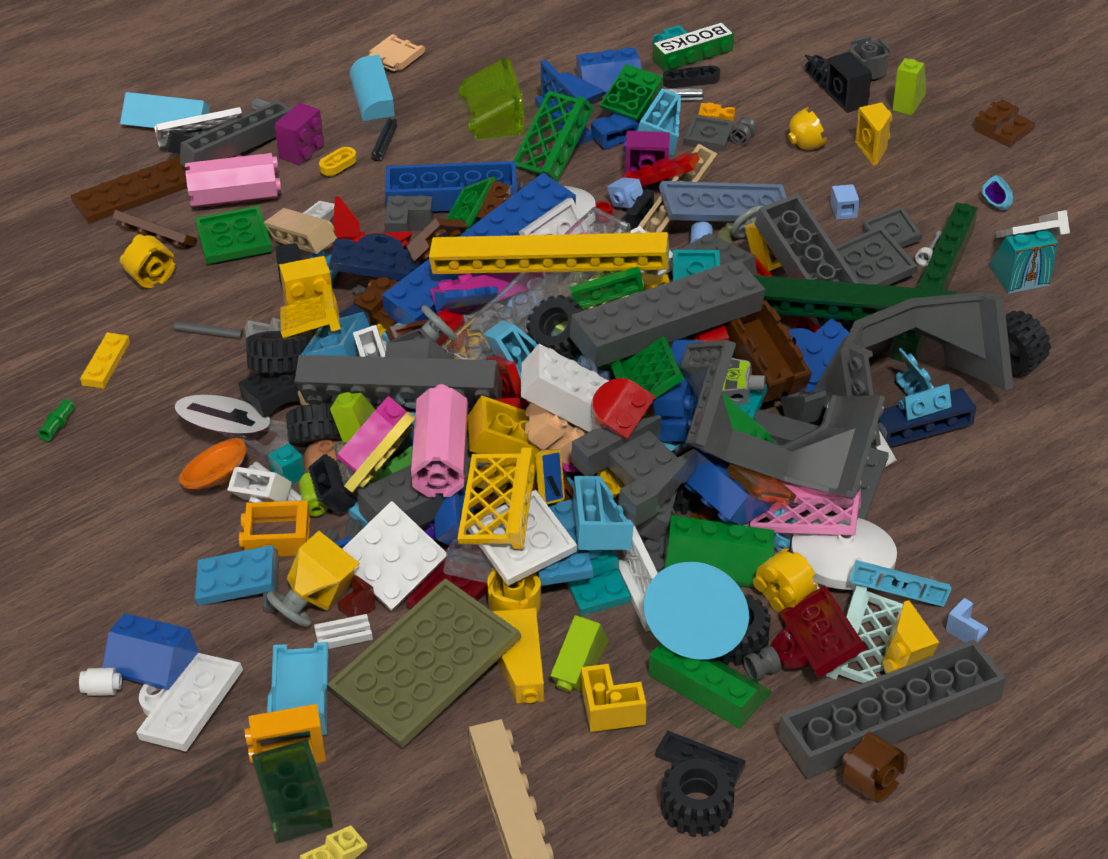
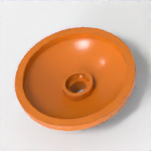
M232 438L204 450L185 466L179 476V482L184 488L191 490L208 489L217 485H224L231 479L234 468L240 467L247 451L245 442L240 438Z

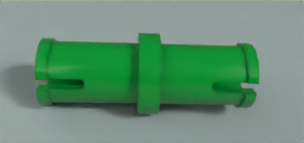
M63 399L55 411H51L47 415V421L37 432L42 440L50 441L57 430L65 426L66 419L75 409L73 402Z

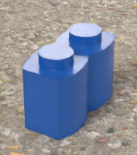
M615 113L610 117H601L591 123V132L593 133V138L603 148L607 149L615 147L621 142L624 143L627 138V131H638L639 123L635 119Z

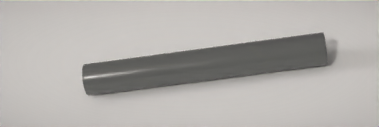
M178 321L174 324V330L237 339L243 338V330Z

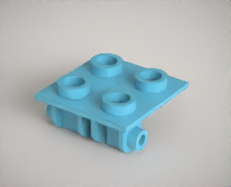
M900 348L899 351L907 370L896 374V382L909 396L934 388L929 382L931 377L924 368L920 370L917 367L918 362L911 353L907 355Z

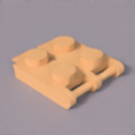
M392 34L371 49L369 56L380 54L382 64H385L383 65L384 68L400 71L425 52V46L414 45L411 41L401 40L397 38V35Z

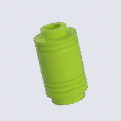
M308 472L299 480L301 500H308L310 516H320L328 510V507L318 502L317 495L315 494L316 491H314L315 488L313 487L314 484H312L313 481L310 477L311 474Z

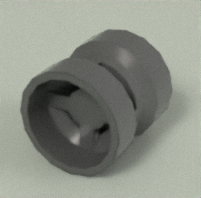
M749 117L740 118L729 132L732 142L740 146L747 144L757 130L756 123Z
M772 646L762 648L758 654L750 653L744 656L745 670L754 681L763 679L767 673L774 674L781 670L779 656Z

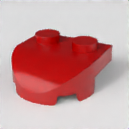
M617 378L610 380L600 386L592 398L591 406L594 420L601 428L605 426L624 440H627L655 396L629 379Z

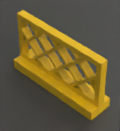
M331 284L322 287L323 295L280 307L281 334L283 338L328 324L332 332L341 329L338 304Z
M521 448V453L472 454L457 538L459 544H512L513 549H524L536 469L532 448ZM517 462L516 467L508 473L502 468L507 463ZM478 463H489L492 465L482 473L477 469ZM498 471L502 477L492 483L487 479L491 474ZM483 481L488 487L477 494L473 489ZM509 481L513 488L503 494L498 488ZM495 492L499 498L489 505L484 498ZM505 502L510 508L500 515L495 509ZM480 503L485 508L474 516L470 512V508ZM491 513L496 519L485 526L480 520ZM502 523L506 527V534L494 535L491 531ZM474 524L481 528L475 535H466V530Z

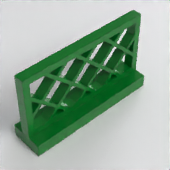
M548 91L513 160L516 161V168L539 175L544 173L558 182L594 110L589 101L580 96L574 98ZM552 98L558 99L559 104L549 108ZM574 104L572 110L566 113L565 107ZM561 110L563 116L553 120L551 114ZM548 117L550 123L540 127L541 120ZM565 121L562 130L557 132L555 126ZM552 128L553 135L544 139L542 133ZM539 135L540 141L531 146L532 138ZM556 140L553 148L548 150L546 144ZM543 147L544 153L535 157L533 151ZM530 154L531 160L520 163L523 156ZM546 158L543 168H538L537 163Z
M664 335L622 363L619 359L610 363L616 379H629L650 392L655 398L685 379Z

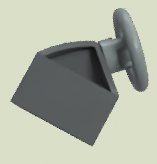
M423 305L421 311L429 320L421 329L411 331L388 342L385 357L453 359L436 340L443 333L452 341H457L458 336L427 305Z

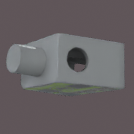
M732 358L722 393L736 405L748 404L750 390L765 391V376L752 375L751 363L749 361Z

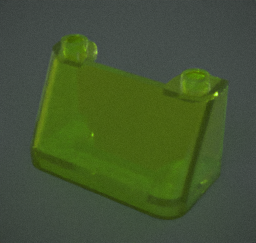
M510 57L501 58L462 80V85H458L459 96L468 102L471 112V120H468L469 132H473L475 140L524 134L523 99Z

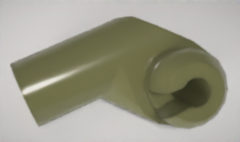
M729 222L719 231L717 237L735 246L732 242L734 236L731 233L733 223Z

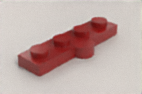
M696 152L691 154L683 153L672 160L664 158L658 160L652 166L646 165L634 172L632 170L627 171L621 178L639 179L642 187L693 171L700 158Z

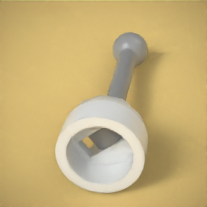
M939 230L935 233V239L929 248L923 247L917 252L915 259L920 266L927 267L934 252L933 248L939 241L942 231Z

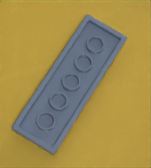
M661 181L659 186L669 220L735 221L742 213L752 207L766 206L787 198L782 184Z

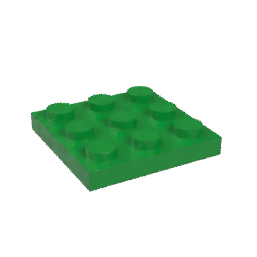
M259 205L195 217V224L206 264L272 252L271 241L267 228L263 223L264 219Z

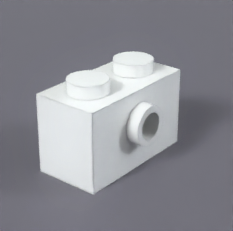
M235 467L227 491L244 500H249V502L287 501L292 482L275 472Z

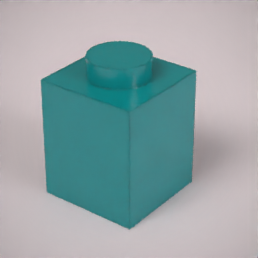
M287 443L268 454L270 472H275L291 481V485L297 483L305 474L303 456L291 444Z

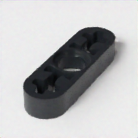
M713 65L672 69L663 73V85L667 88L708 85L720 81V68Z

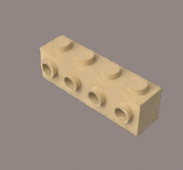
M286 208L281 209L263 222L273 241L282 244L296 243L299 249L315 254L328 249L331 243L337 239L334 234V226L330 221Z

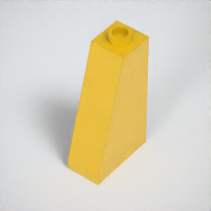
M536 608L492 611L518 629L521 634V638L497 660L498 666L516 703L543 702L544 682Z

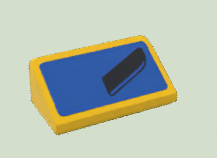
M541 450L535 455L538 493L546 504L562 501L565 499L561 450Z

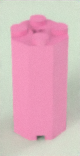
M272 153L185 163L188 194L191 196V208L278 198V194H282L280 178H275V173H279L277 156L272 157Z
M444 384L430 388L418 397L416 402L411 465L412 487L427 497H435L436 493H443V497H451L464 487L468 401L459 392Z

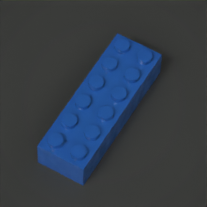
M516 161L386 166V205L388 196H432L433 211H450L464 187L493 176L496 178V181L510 185L511 195L517 193Z

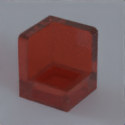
M354 575L351 578L353 591L337 603L338 610L347 617L368 615L376 608L373 586L359 576Z

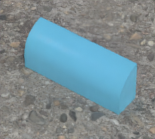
M380 54L358 59L350 69V79L362 121L395 116L393 97Z
M126 92L120 124L154 128L156 124L209 114L210 106L202 100Z

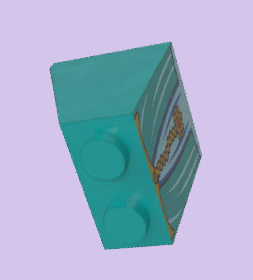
M1049 229L1005 237L991 259L989 267L1008 294L1050 286L1058 242Z

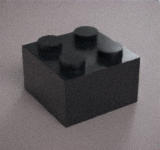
M851 52L828 58L825 92L846 113L859 110V107L868 106L872 72Z

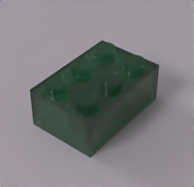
M308 739L251 755L255 777L276 844L333 827L330 805Z

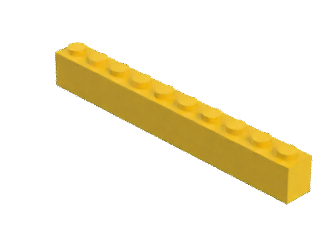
M668 232L433 237L429 260L433 274L620 271L637 266L640 270H668L670 249Z

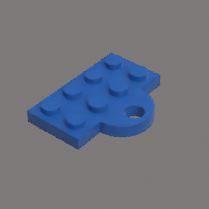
M830 319L816 333L803 328L788 330L792 336V341H795L796 345L800 348L804 355L803 359L812 372L804 391H814L842 340L850 333L834 319ZM783 392L780 398L788 396V393Z

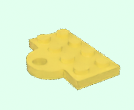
M407 412L344 485L348 490L353 492L358 485L363 488L414 430L410 425L415 421V417L410 412Z

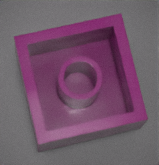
M299 102L275 123L279 158L300 166L324 144L320 109Z
M627 131L626 172L640 170L646 165L652 166L655 162L664 158L669 159L670 132Z

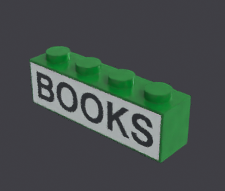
M721 22L653 43L652 60L665 72L733 51L734 33Z

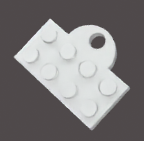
M198 653L169 690L144 684L139 693V702L143 712L148 717L136 732L139 740L187 751L243 671L241 663ZM161 690L159 693L151 695L154 691Z

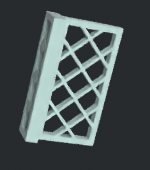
M857 584L845 616L857 634L859 632V637L862 641H865L870 650L864 651L855 658L846 661L833 671L827 673L826 676L836 680L838 675H842L865 683L877 678L876 672L885 671L882 665L883 656L881 653L885 652L889 638L887 633L891 632L896 621L893 613L900 612L903 604L866 591V586ZM868 601L879 605L881 611L873 613L867 605ZM886 616L892 625L882 627L877 618ZM870 621L876 630L866 632L861 624ZM880 635L886 645L876 647L871 638ZM874 655L880 665L870 667L865 658ZM858 660L864 670L856 671L848 668V663Z

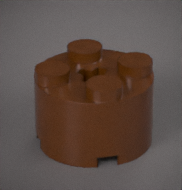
M867 732L855 749L850 748L844 754L842 762L846 765L843 782L874 802L875 800L882 802L899 785V782L895 781L899 772L905 773L908 762L907 754L872 732Z

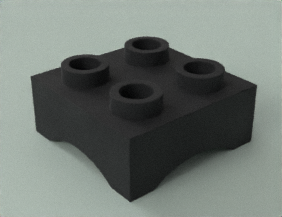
M291 372L277 374L258 373L238 382L242 399L250 402L263 418L271 415L274 410L285 403L300 402L298 396L299 389L295 383V376Z

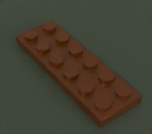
M179 155L168 161H163L134 173L120 176L117 179L100 183L97 186L80 190L77 193L71 194V199L87 223L90 224L112 216L115 210L123 212L187 189L186 168L180 164Z

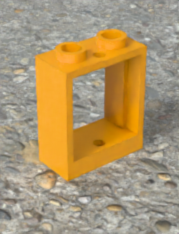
M308 500L246 503V511L241 513V527L244 529V532H239L240 547H244V550L273 545L278 550L279 556H296L299 548L309 540L310 514ZM296 521L295 533L253 535L254 523Z
M317 704L248 716L250 728L244 729L250 763H256L258 774L326 761ZM310 731V737L261 746L260 740Z

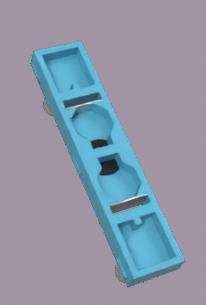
M860 557L853 559V568L848 577L850 583L944 607L952 589L950 584L939 582L933 576L924 578L863 562Z

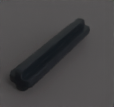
M388 118L371 153L374 161H381L397 128V120L395 118Z

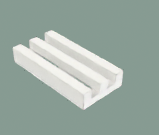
M367 614L314 625L317 642H328L329 649L373 640Z

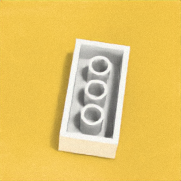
M538 344L522 362L521 397L555 415L557 414L559 417L588 432L601 428L594 420L591 401L598 388L608 382V380L599 376L596 372L578 365L574 360L561 356L555 350Z

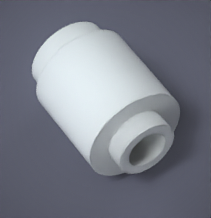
M88 668L87 671L80 672L79 688L81 693H87L88 696L116 695L117 690H121L122 675L117 673L116 668Z

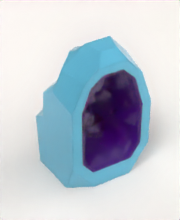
M995 175L982 186V194L997 209L1007 210L1012 205L1013 192L1002 177Z

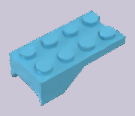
M328 642L314 643V648L288 649L287 644L273 645L272 686L268 694L267 713L317 704L322 735H327ZM310 731L278 737L310 736Z

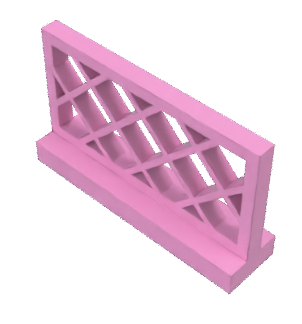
M757 479L756 491L772 506L766 512L753 518L750 527L774 530V533L856 535L858 513L861 507V488L856 497L851 500L780 480ZM779 509H783L786 512L779 517L773 514ZM805 510L811 512V514L806 517H802L799 514ZM832 510L837 513V515L832 518H829L825 515ZM765 517L771 520L768 523H758L759 520ZM790 518H794L797 521L793 524L785 523ZM818 518L823 521L819 525L811 524L812 521ZM845 519L850 523V526L838 525L837 523Z

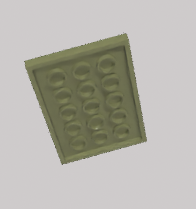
M444 579L333 678L327 686L333 694L403 748L521 638V634L518 629L453 583Z

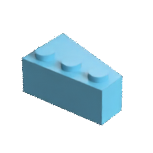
M662 88L641 119L638 131L670 132L669 155L674 156L679 137L681 95Z
M501 320L485 332L483 336L496 356L515 362L521 379L522 362L536 348L537 344L515 324Z
M574 476L573 508L578 550H631L634 524L631 520L625 518L623 508L615 503L612 492L601 476Z

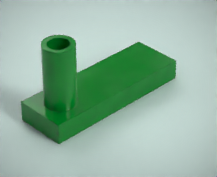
M638 266L569 287L572 299L582 309L644 290L641 271Z

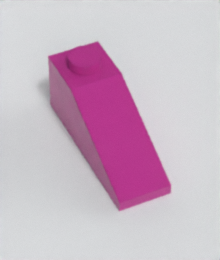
M388 396L336 457L356 472L407 411Z

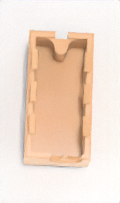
M530 402V405L526 408V418H529V422L525 424V434L529 435L528 440L541 450H545L547 447L549 449H560L562 462L570 464L572 459V441L587 434V431L559 417L557 414L555 415Z

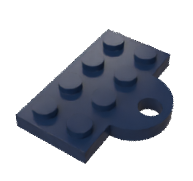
M368 234L361 237L358 242L349 239H335L329 270L378 278L387 277L391 280L401 281L422 265L424 261L421 264L415 263L410 256L409 250L403 249L402 243L392 236Z

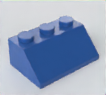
M629 47L576 55V75L602 88L607 94L625 64L641 69L640 57L636 48Z
M696 450L695 472L684 483V486L695 494L698 492L702 496L700 500L712 509L715 507L719 511L717 515L728 524L735 522L743 525L771 508L772 504L722 461Z
M124 613L109 631L102 668H116L117 673H121L123 679L169 690L199 651L189 628Z

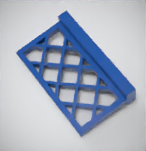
M547 60L540 61L541 96L535 98V105L540 108L548 91L574 98L582 97ZM552 98L549 108L558 105V99ZM574 104L565 107L566 113L572 110ZM561 110L551 114L553 120L563 116ZM565 121L556 125V127L562 130ZM586 126L576 146L593 140V133Z

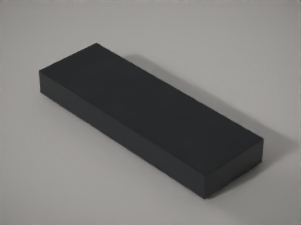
M668 730L656 749L655 757L672 764L674 762L681 763V759L688 757V759H693V756H700V759L712 758V762L719 761L722 763L723 769L728 768L731 772V777L734 778L735 785L746 765V760Z

